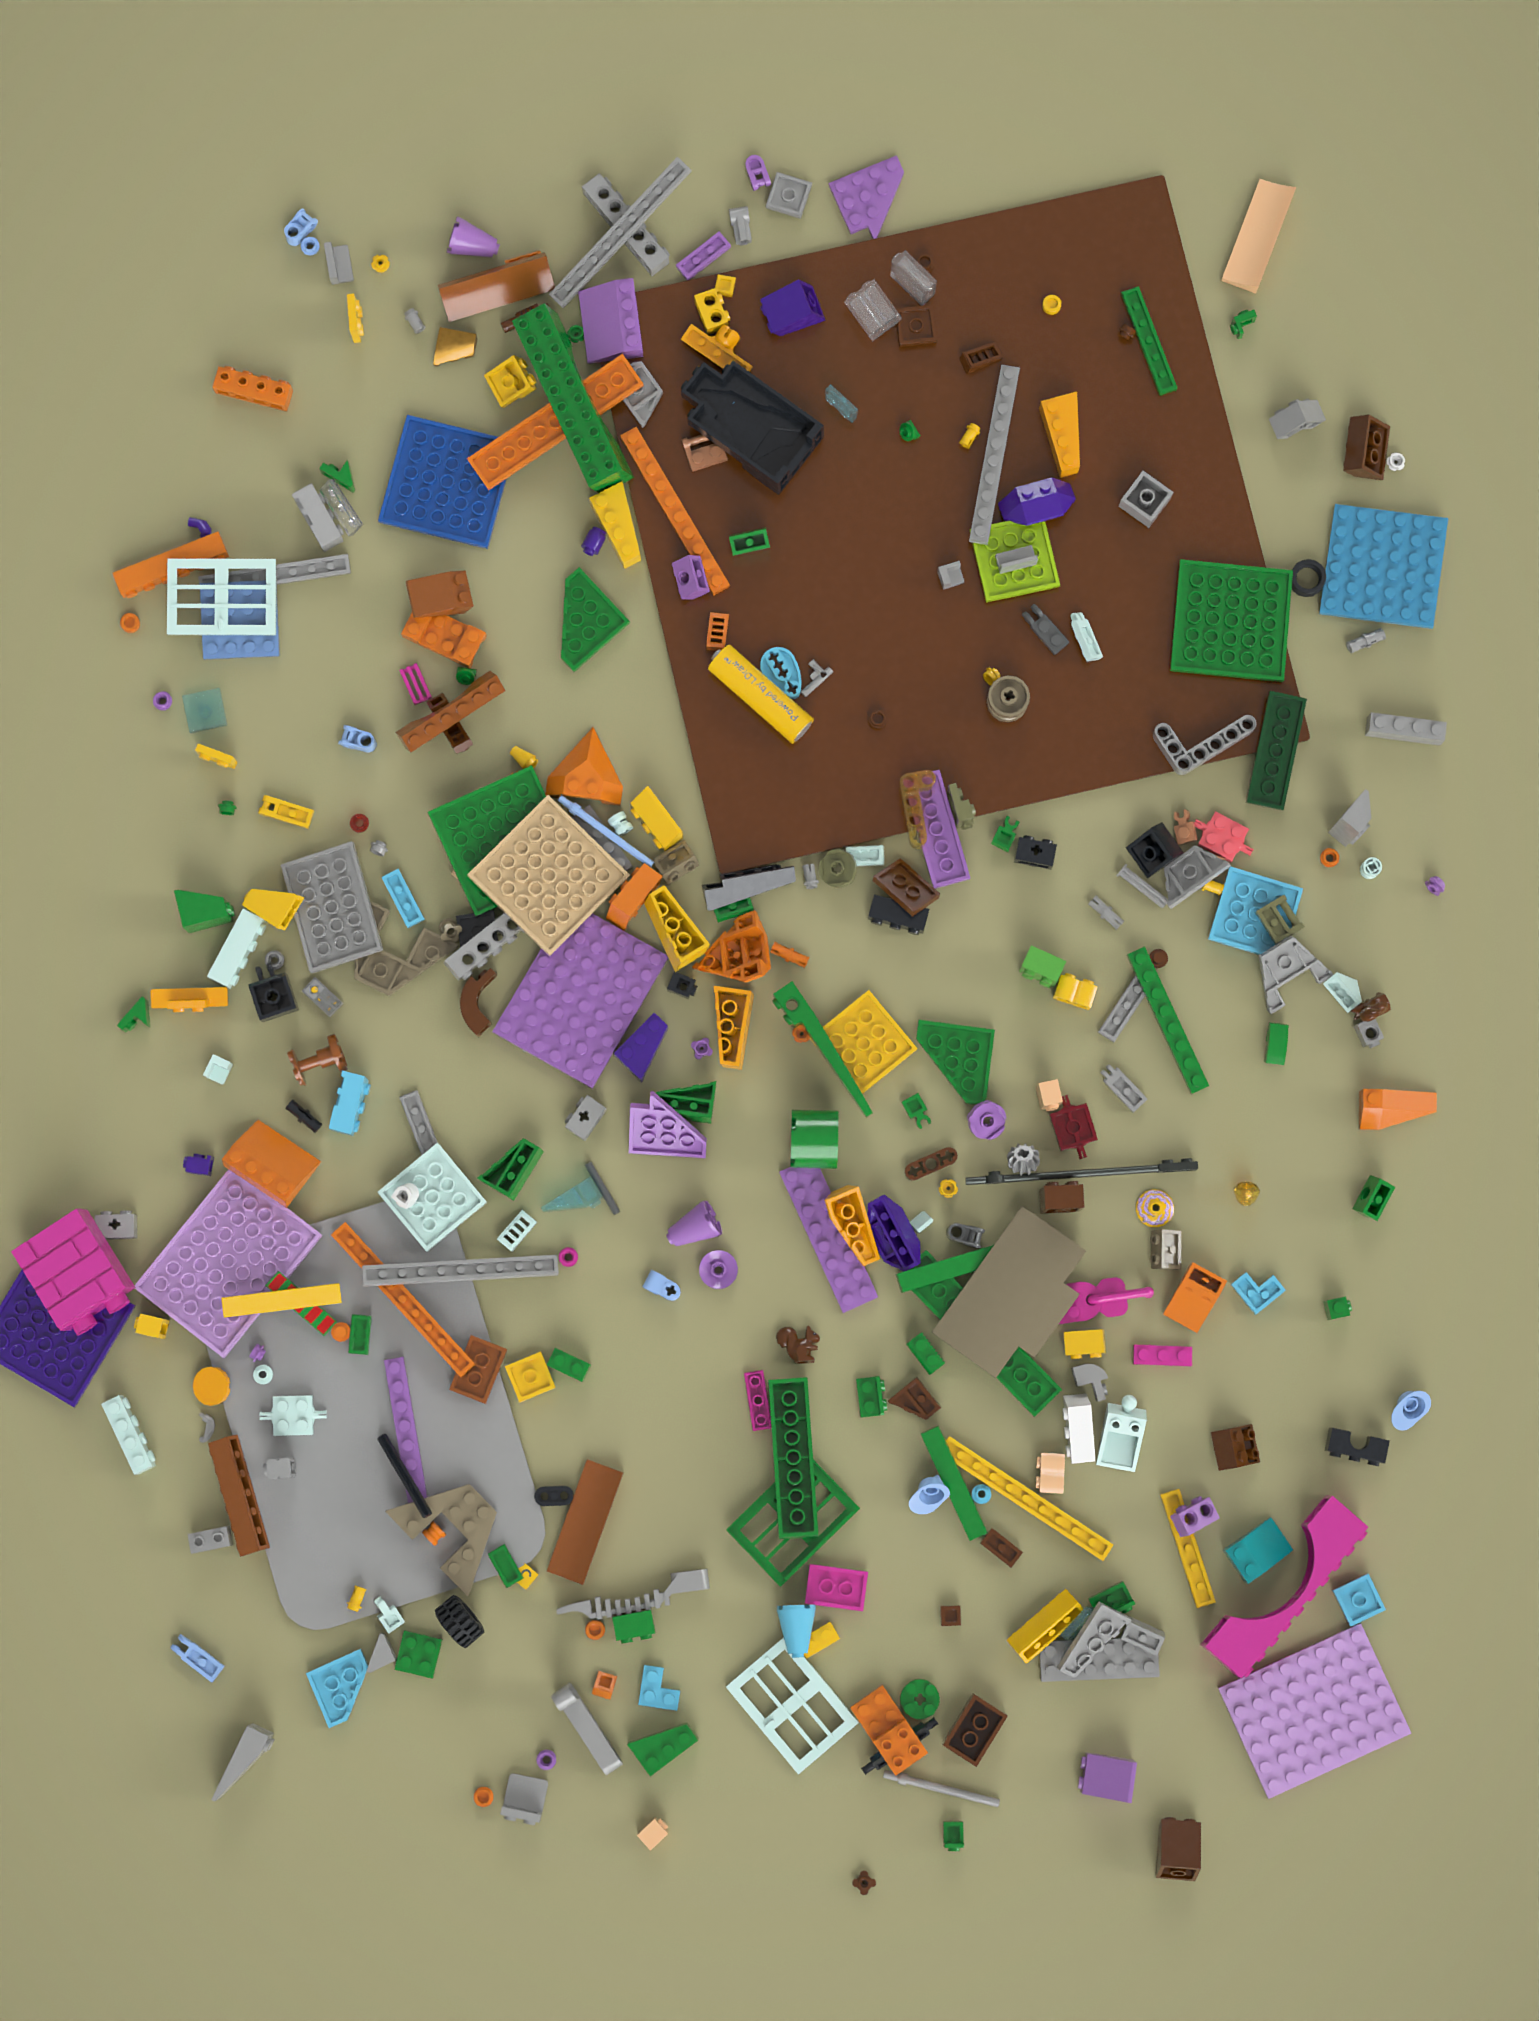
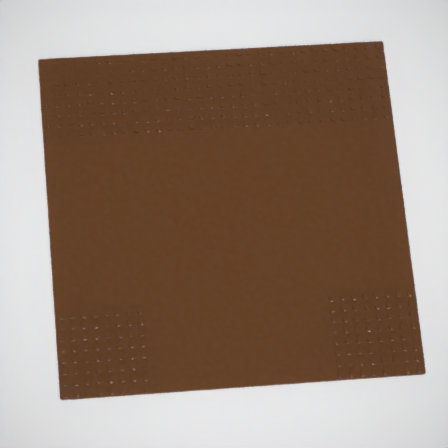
M1163 175L635 292L643 357L630 358L627 361L629 364L642 361L663 390V395L643 428L623 400L613 406L611 412L619 446L634 476L633 479L628 481L720 874L746 870L916 831L903 779L940 770L946 794L948 786L956 783L957 788L962 790V801L969 799L970 804H973L976 815L974 817L1174 772L1153 739V732L1160 723L1168 724L1185 750L1188 751L1241 717L1251 715L1256 720L1254 731L1202 765L1253 754L1257 750L1269 691L1300 697L1288 649L1286 652L1283 682L1170 671L1180 559L1266 568L1167 184ZM928 254L933 258L934 267L930 272L922 273L916 268L915 262L919 255ZM718 274L736 277L733 297L722 296L724 304H722L723 310H727L730 316L728 326L740 336V340L734 347L733 353L753 366L750 373L824 425V438L779 495L743 469L742 463L727 452L728 461L692 472L681 439L686 437L689 439L702 434L688 425L687 415L693 407H696L682 398L681 386L686 380L689 381L691 379L694 369L697 366H701L703 362L722 375L723 369L681 340L691 324L706 333L694 302V295L714 289ZM798 279L813 286L825 321L783 336L771 333L767 326V316L761 310L762 303L760 299ZM1138 286L1177 385V390L1161 396L1158 394L1136 334L1134 339L1130 338L1129 340L1120 335L1119 327L1121 328L1124 323L1133 328L1121 297V292ZM1056 295L1060 298L1061 309L1057 314L1049 315L1044 312L1042 304L1046 296ZM707 300L705 302V304L709 306L715 303L712 300ZM933 304L937 343L900 347L895 309ZM714 317L711 320L713 322H719L721 319L719 317ZM716 333L710 334L708 336L713 337L716 335ZM996 342L1003 358L975 372L966 374L959 359L962 353ZM989 349L988 351L991 357H994L991 349ZM611 361L600 362L601 368ZM1001 365L1019 367L1020 370L992 524L1005 522L998 503L1015 487L1052 477L1070 483L1076 500L1063 516L1045 521L1060 587L986 603L972 542H969V530L972 528ZM1077 392L1080 468L1077 474L1060 478L1039 406L1043 400ZM911 420L921 436L916 440L905 441L902 439L899 429L902 423ZM973 423L980 427V434L975 437L971 447L968 449L959 442L967 430V425ZM635 427L638 428L730 584L729 588L714 596L710 591L694 600L681 599L672 563L689 555L621 440L620 435ZM708 440L692 445L690 449L692 451L714 443ZM1142 471L1174 492L1170 501L1149 528L1119 507L1121 499ZM766 527L770 548L733 556L729 535ZM960 561L964 583L943 590L937 573L938 567ZM1033 604L1037 605L1042 613L1052 621L1069 641V644L1056 655H1053L1022 617V613L1026 611L1033 618L1034 622L1039 619L1031 609ZM710 612L729 614L726 646L731 645L760 672L762 656L766 651L774 647L785 648L794 655L801 674V691L813 681L810 675L815 670L808 665L813 659L823 670L827 667L833 670V673L807 697L800 693L798 698L792 699L814 719L809 729L794 744H791L708 670L709 665L713 661L711 658L716 652L714 650H706ZM1082 612L1084 618L1089 621L1103 655L1101 659L1086 661L1071 625L1072 613ZM719 618L713 619V621L715 622H724L725 620ZM713 625L712 628L723 629L724 626ZM712 632V635L723 636V633ZM711 639V642L722 643V640ZM770 654L769 660H774L775 667L773 668L780 670L778 676L786 678L787 671L784 672L781 666L783 663L779 664L777 662L778 655ZM987 668L997 669L1000 677L1008 675L1018 677L1027 685L1030 693L1029 704L1023 716L1018 720L1012 722L999 721L988 711L986 702L991 685L983 677V673L987 671ZM821 673V677L824 678L826 674ZM787 682L789 686L788 692H792L793 694H795L797 687L793 688L790 685V683ZM873 710H882L887 715V723L884 727L876 729L870 726L868 717ZM1305 714L1298 743L1310 739ZM1242 722V726L1245 729H1251L1250 723ZM1158 730L1157 733L1160 737L1167 736L1165 730ZM1226 732L1229 739H1235L1233 732ZM1210 742L1212 748H1219V744L1217 742ZM1168 746V750L1171 753L1177 752V748L1175 746ZM1200 751L1194 752L1196 758H1203V754ZM1178 762L1180 768H1188L1186 762Z

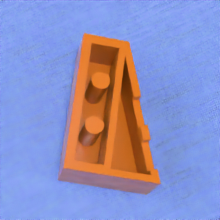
M645 863L640 868H635L631 874V880H626L620 887L621 892L618 895L615 893L609 901L611 905L606 920L623 931L627 929L631 918L636 917L637 911L645 903L649 894L654 892L659 886L663 877Z

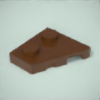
M918 1377L888 1400L890 1404L896 1405L924 1420H927L942 1408Z

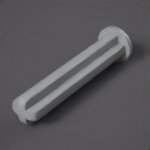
M1125 864L1117 874V877L1120 875L1161 908L1165 907L1168 899L1126 867L1127 864Z

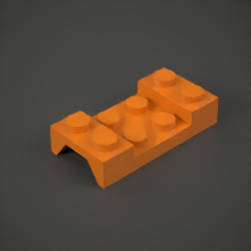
M411 613L401 633L403 638L467 668L472 667L474 656L481 643L487 637L486 632L474 626L466 625L447 615L414 618L413 613Z

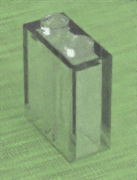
M906 250L901 254L897 253L893 257L890 276L923 306L935 294L937 280Z
M874 279L864 283L859 291L851 293L844 301L871 341H874L902 320L898 311Z

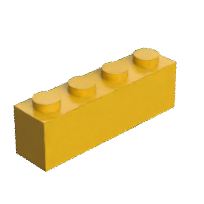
M1064 1589L1020 1629L1014 1632L1007 1639V1642L1027 1664L1086 1612L1070 1592Z

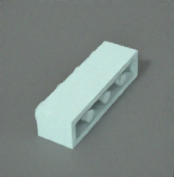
M242 909L207 977L231 989L232 985L235 986L240 977L238 976L240 970L244 969L248 963L247 957L249 953L253 952L257 946L256 940L258 936L262 935L266 929V921Z

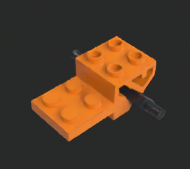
M883 1685L850 1707L879 1751L870 1757L871 1762L861 1767L865 1775L875 1768L879 1770L888 1764L896 1776L928 1754L921 1740L930 1734L929 1730L938 1725V1722L933 1717L925 1724L920 1722L911 1728Z

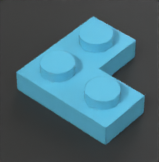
M1247 1272L1230 1284L1255 1315L1286 1291L1274 1275L1259 1287Z
M644 1665L638 1705L677 1711L680 1690L661 1688L664 1668Z

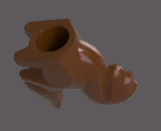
M1378 992L1375 997L1366 999L1364 1003L1358 1004L1351 1012L1355 1013L1354 1020L1360 1018L1361 1021L1369 1022L1390 1011L1391 1007L1386 995Z
M810 1326L806 1327L805 1338H798L797 1332L791 1327L781 1328L777 1332V1343L780 1344L781 1348L787 1349V1353L794 1360V1363L809 1364L815 1362V1358L811 1356V1351L818 1350V1346L813 1344L820 1341V1336L812 1331Z

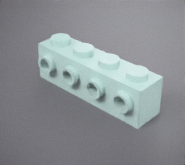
M118 1395L102 1403L101 1405L134 1475H139L155 1467L154 1461H156V1458L146 1445L148 1443L147 1439L138 1428L139 1422L129 1409L131 1405L128 1399L124 1398L123 1395Z

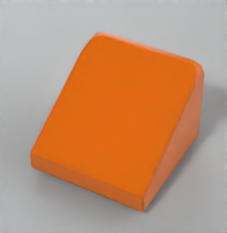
M598 1671L592 1694L610 1700L617 1676Z

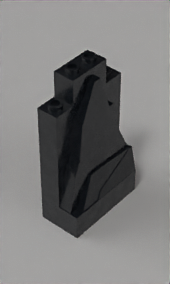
M732 361L730 365L727 364L723 368L722 375L703 362L701 366H697L694 369L691 379L689 381L686 380L681 386L682 398L696 407H693L687 415L688 425L741 462L743 469L779 495L824 438V425L735 361Z

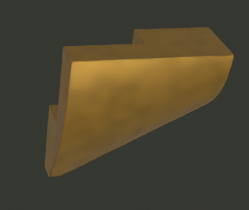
M440 327L433 365L440 366L439 364L448 361L455 362L460 358L474 357L477 335Z

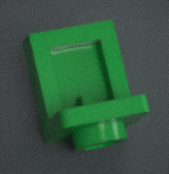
M1244 310L1238 313V316L1233 317L1230 329L1237 339H1241L1244 334L1243 326L1255 322L1257 317L1255 310Z
M943 1821V1846L948 1848V1851H960V1848H964L963 1821Z

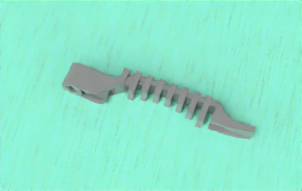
M708 1569L670 1573L671 1584L665 1592L659 1593V1589H654V1599H650V1594H645V1603H641L640 1597H635V1605H631L630 1599H625V1607H621V1600L617 1599L615 1600L616 1608L612 1609L611 1599H606V1610L602 1611L601 1598L599 1596L595 1598L596 1612L592 1613L591 1600H585L558 1608L556 1610L557 1615L578 1611L586 1614L590 1619H603V1616L608 1618L612 1617V1614L619 1616L623 1612L630 1614L634 1610L641 1612V1609L644 1608L646 1610H651V1607L661 1608L664 1600L665 1606L670 1605V1595L673 1593L710 1589Z

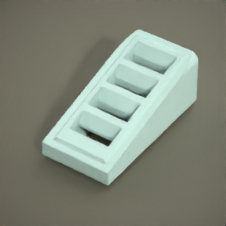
M521 1210L497 1240L513 1252L537 1222ZM521 1217L530 1223L528 1227L520 1221ZM516 1223L525 1229L523 1233L515 1227ZM513 1229L520 1236L516 1238L510 1233V1230ZM508 1235L515 1242L511 1244L505 1239V1236Z

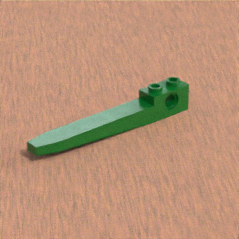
M793 981L773 993L774 999L772 1002L778 1010H783L785 1013L783 1018L789 1026L792 1024L794 1028L800 1024L804 1027L864 1116L867 1118L872 1115L873 1112L815 1013ZM789 1001H794L797 1003V1008L789 1010L786 1004Z

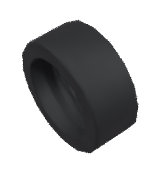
M1306 559L1296 563L1293 567V592L1302 597H1312L1321 591L1327 577L1325 569L1319 562ZM1303 568L1313 569L1318 574L1319 580L1317 585L1311 589L1303 588L1297 582V573Z

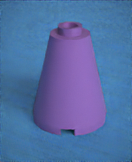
M456 217V222L459 223H454L449 240L450 248H447L446 253L491 258L493 254L497 255L500 244L497 243L496 238L466 220Z
M705 1200L700 1202L668 1229L666 1236L671 1245H685L723 1234L719 1221H716V1213L709 1202Z

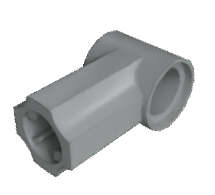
M748 207L729 209L736 245L742 246L751 243Z

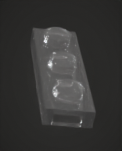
M334 478L329 479L319 492L347 535L352 536L362 527L363 523Z

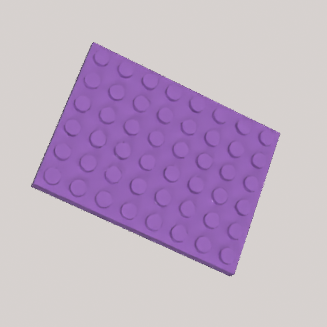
M592 913L551 956L540 949L492 1032L593 1089L667 962L668 956Z

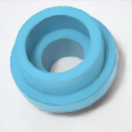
M979 1484L973 1488L972 1498L976 1503L985 1504L991 1498V1490L988 1486ZM980 1490H983L985 1492V1496L983 1498H980L978 1496V1492Z

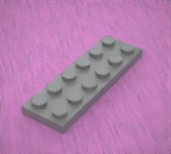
M1111 1638L1105 1644L1106 1647L1092 1657L1093 1660L1076 1678L1059 1671L1057 1668L1074 1640L1052 1641L1040 1652L1041 1682L1160 1677L1158 1655H1154L1121 1640V1638Z

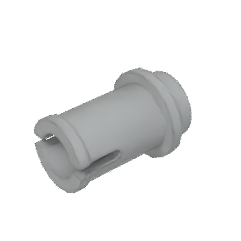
M412 308L404 313L405 320L409 321L415 334L422 332L426 328L420 320L417 310L415 311Z
M814 864L802 866L806 889L818 887L819 880H816Z

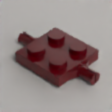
M1068 1095L1062 1096L1063 1108L1058 1112L1049 1114L1060 1151L1077 1149L1079 1160L1087 1158L1084 1146L1098 1140L1087 1103L1078 1106L1071 1105Z

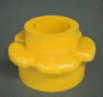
M376 255L372 259L371 266L377 272H385L390 266L388 257L385 255Z
M987 668V671L983 673V677L989 685H992L994 681L1000 678V673L995 668Z
M945 1179L940 1183L939 1192L944 1197L951 1198L957 1193L958 1187L954 1180Z

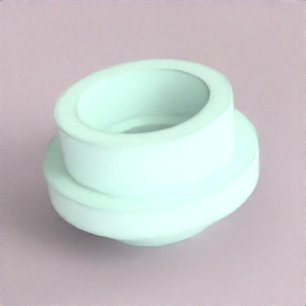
M267 1365L256 1367L253 1372L254 1380L259 1384L269 1383L273 1378L272 1369ZM261 1371L266 1372L265 1378L260 1377L259 1374Z

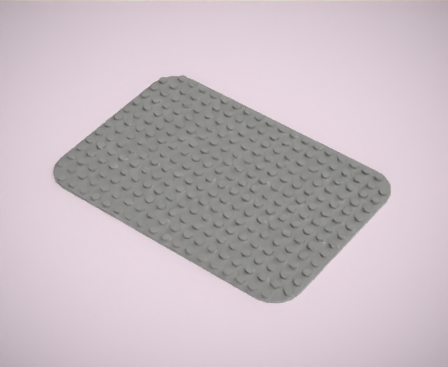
M385 1201L310 1224L311 1227L323 1236L288 1278L298 1288L339 1283L342 1303L320 1305V1307L337 1320L336 1323L344 1322L349 1325L350 1329L352 1314L372 1316L369 1355L349 1354L350 1337L344 1342L336 1341L331 1335L332 1328L323 1336L293 1309L260 1313L225 1358H222L206 1345L212 1367L221 1368L230 1379V1393L227 1399L223 1401L231 1433L232 1435L238 1434L270 1546V1548L265 1550L280 1602L288 1617L299 1626L312 1630L332 1628L379 1613L381 1611L374 1600L380 1596L388 1607L392 1605L398 1607L458 1588L440 1567L468 1539L441 1512L433 1520L446 1533V1536L440 1538L438 1544L434 1546L423 1535L422 1531L412 1540L385 1512L388 1509L407 1504L408 1500L405 1486L377 1440L382 1434H387L400 1456L384 1360L404 1357L427 1496H433L470 1484L497 1512L473 1583L499 1575L488 1553L505 1544L516 1565L520 1568L531 1562L541 1550L546 1534L544 1517L540 1505L534 1499L536 1490L500 1371L486 1404L449 1390L456 1374L454 1369L378 1286L363 1287L362 1269L331 1236L335 1230L346 1222L383 1264L466 1260L457 1228L426 1252ZM472 1280L403 1284L463 1351H465L471 1335L491 1343ZM256 1344L264 1345L263 1349L266 1352L261 1361L256 1360L253 1362L254 1359L249 1357ZM260 1365L269 1366L273 1371L272 1380L267 1384L257 1383L253 1377L256 1367ZM261 1371L259 1374L260 1377L265 1378L266 1372ZM313 1395L315 1411L327 1410V1414H319L327 1415V1419H315L313 1435L273 1436L272 1421L260 1420L259 1417L261 1416L259 1414L260 1412L272 1411L273 1396ZM294 1458L296 1462L295 1478L268 1479L267 1475L264 1476L263 1464H266L268 1459ZM355 1585L367 1589L360 1605L362 1608H359L358 1612L348 1609V1604H346L350 1601Z

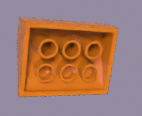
M257 1120L231 1146L222 1158L224 1167L286 1208L321 1163L320 1160L260 1120Z

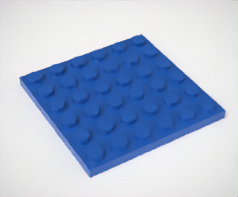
M407 415L378 522L488 549L507 479L488 491L467 458L498 437Z

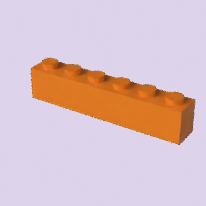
M217 531L115 571L112 574L123 598H132L138 592L143 590L150 591L161 583L167 584V559H225L229 555L222 537ZM177 569V577H186L194 570L204 569Z

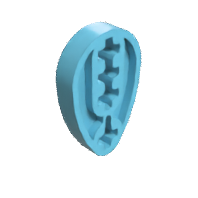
M774 647L766 651L760 662L761 672L791 699L798 698L801 693V674L794 655L782 647ZM770 654L778 655L777 662L779 664L783 663L781 668L784 672L787 671L786 678L778 676L780 670L773 668L775 667L774 660H769ZM787 682H789L793 688L797 687L795 694H793L792 692H788L789 686Z

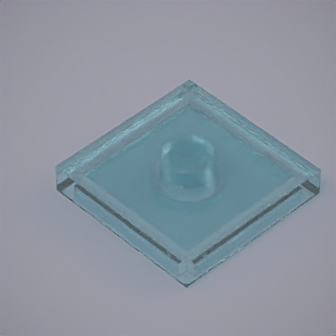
M220 688L182 696L190 733L227 726Z

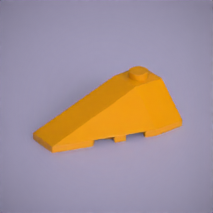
M847 1185L832 1191L824 1201L829 1217L862 1266L879 1260L880 1256L859 1187Z

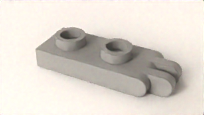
M1107 1065L1106 1068L1110 1074L1105 1070L1100 1072L1105 1077L1103 1082L1132 1113L1135 1112L1147 1098L1119 1068L1113 1069L1111 1065Z

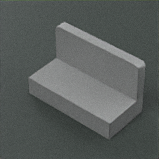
M331 242L324 243L332 285L353 281L348 246L333 247Z
M1032 545L995 554L1000 574L1034 566L1038 561Z
M1130 1617L1132 1621L1126 1625L1121 1635V1640L1154 1655H1158L1165 1639V1633Z

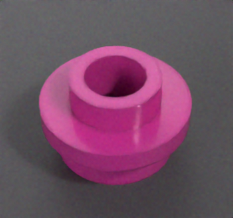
M567 1247L560 1251L559 1261L563 1266L571 1267L576 1264L578 1254L573 1248ZM566 1254L572 1255V1259L570 1261L565 1260Z

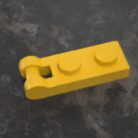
M267 795L263 796L262 808H259L258 814L309 829L314 810ZM271 804L275 805L273 811L269 810Z

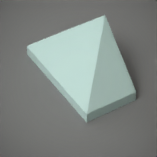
M1336 972L1323 983L1347 1013L1362 1002L1358 981Z

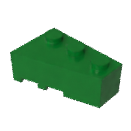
M523 1138L477 1179L514 1201L544 1151Z

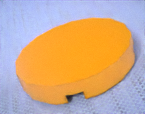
M219 1367L203 1368L194 1378V1394L204 1405L213 1406L221 1404L230 1393V1379L226 1372Z

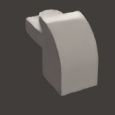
M1084 1364L1071 1368L1076 1387L1091 1383L1096 1402L1106 1399L1105 1395H1108L1105 1383L1101 1384V1380L1108 1377L1102 1368L1094 1364Z

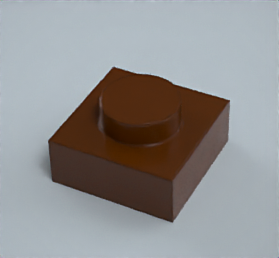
M960 1605L940 1606L941 1626H961Z

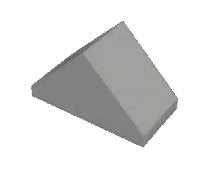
M385 1633L379 1634L366 1672L371 1673L397 1660Z

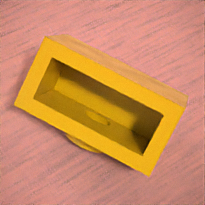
M1104 1329L1064 1332L1065 1356H1070L1071 1359H1082V1355L1090 1354V1358L1102 1357L1101 1353H1106Z

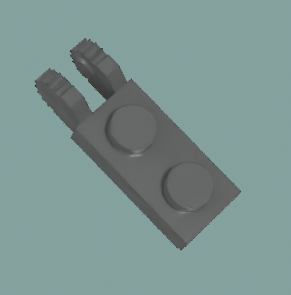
M1033 604L1031 609L1039 619L1034 622L1033 618L1026 611L1022 613V617L1053 655H1056L1069 644V641L1052 621L1042 613L1037 605Z

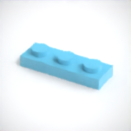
M399 869L381 877L407 928L424 921L425 919Z

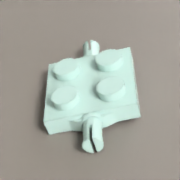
M313 1395L273 1396L272 1411L260 1412L259 1416L261 1417L259 1418L260 1420L272 1421L273 1436L313 1435L315 1419H327V1415H319L327 1414V1410L315 1411Z

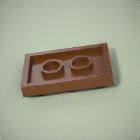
M471 1335L464 1352L475 1365L462 1377L456 1373L449 1390L486 1404L508 1349Z

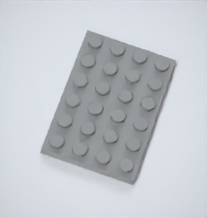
M351 841L281 864L288 893L304 897L294 916L310 973L313 974L383 951L354 842Z

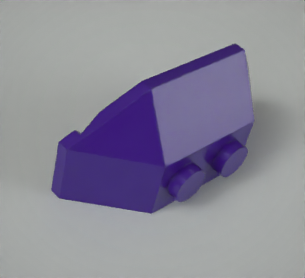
M1051 477L1015 487L998 503V507L1004 521L1028 526L1063 516L1072 503L1075 502L1076 498L1070 483Z
M882 1195L869 1202L867 1216L877 1250L883 1261L900 1269L902 1272L921 1263L920 1241L902 1207L886 1195Z

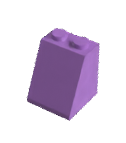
M1086 1752L1085 1757L1082 1756L1080 1768L1083 1769V1776H1079L1078 1788L1085 1795L1132 1803L1137 1763L1133 1759Z

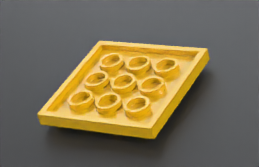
M870 990L823 1026L862 1094L918 1049Z

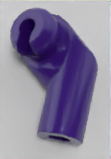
M189 517L188 526L198 528L201 532V538L212 533V529L207 521Z

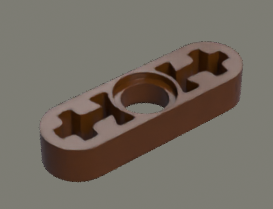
M946 1147L914 1161L906 1166L905 1176L907 1179L915 1181L950 1166L956 1162L957 1152L954 1148ZM946 1151L954 1154L952 1161L945 1159L942 1161L944 1165L940 1166V1161L936 1155L939 1154L940 1158L946 1155ZM934 1159L937 1163L936 1168L928 1169L925 1165L926 1160ZM922 1162V1167L926 1173L923 1174L922 1170L916 1173V1177L913 1174H908L910 1167L913 1166L914 1169L920 1167L918 1163Z

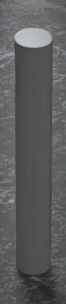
M589 1162L585 1165L586 1169L613 1215L620 1212L618 1206L592 1162Z

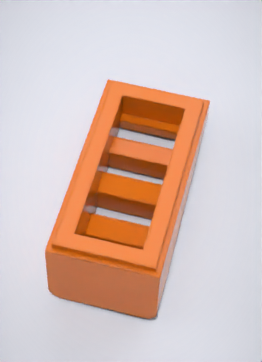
M710 612L706 650L717 651L726 647L729 614ZM714 618L725 619L724 622L713 621ZM713 625L724 626L723 629H716L712 627ZM712 632L723 633V636L712 635ZM711 639L722 640V643L711 642Z

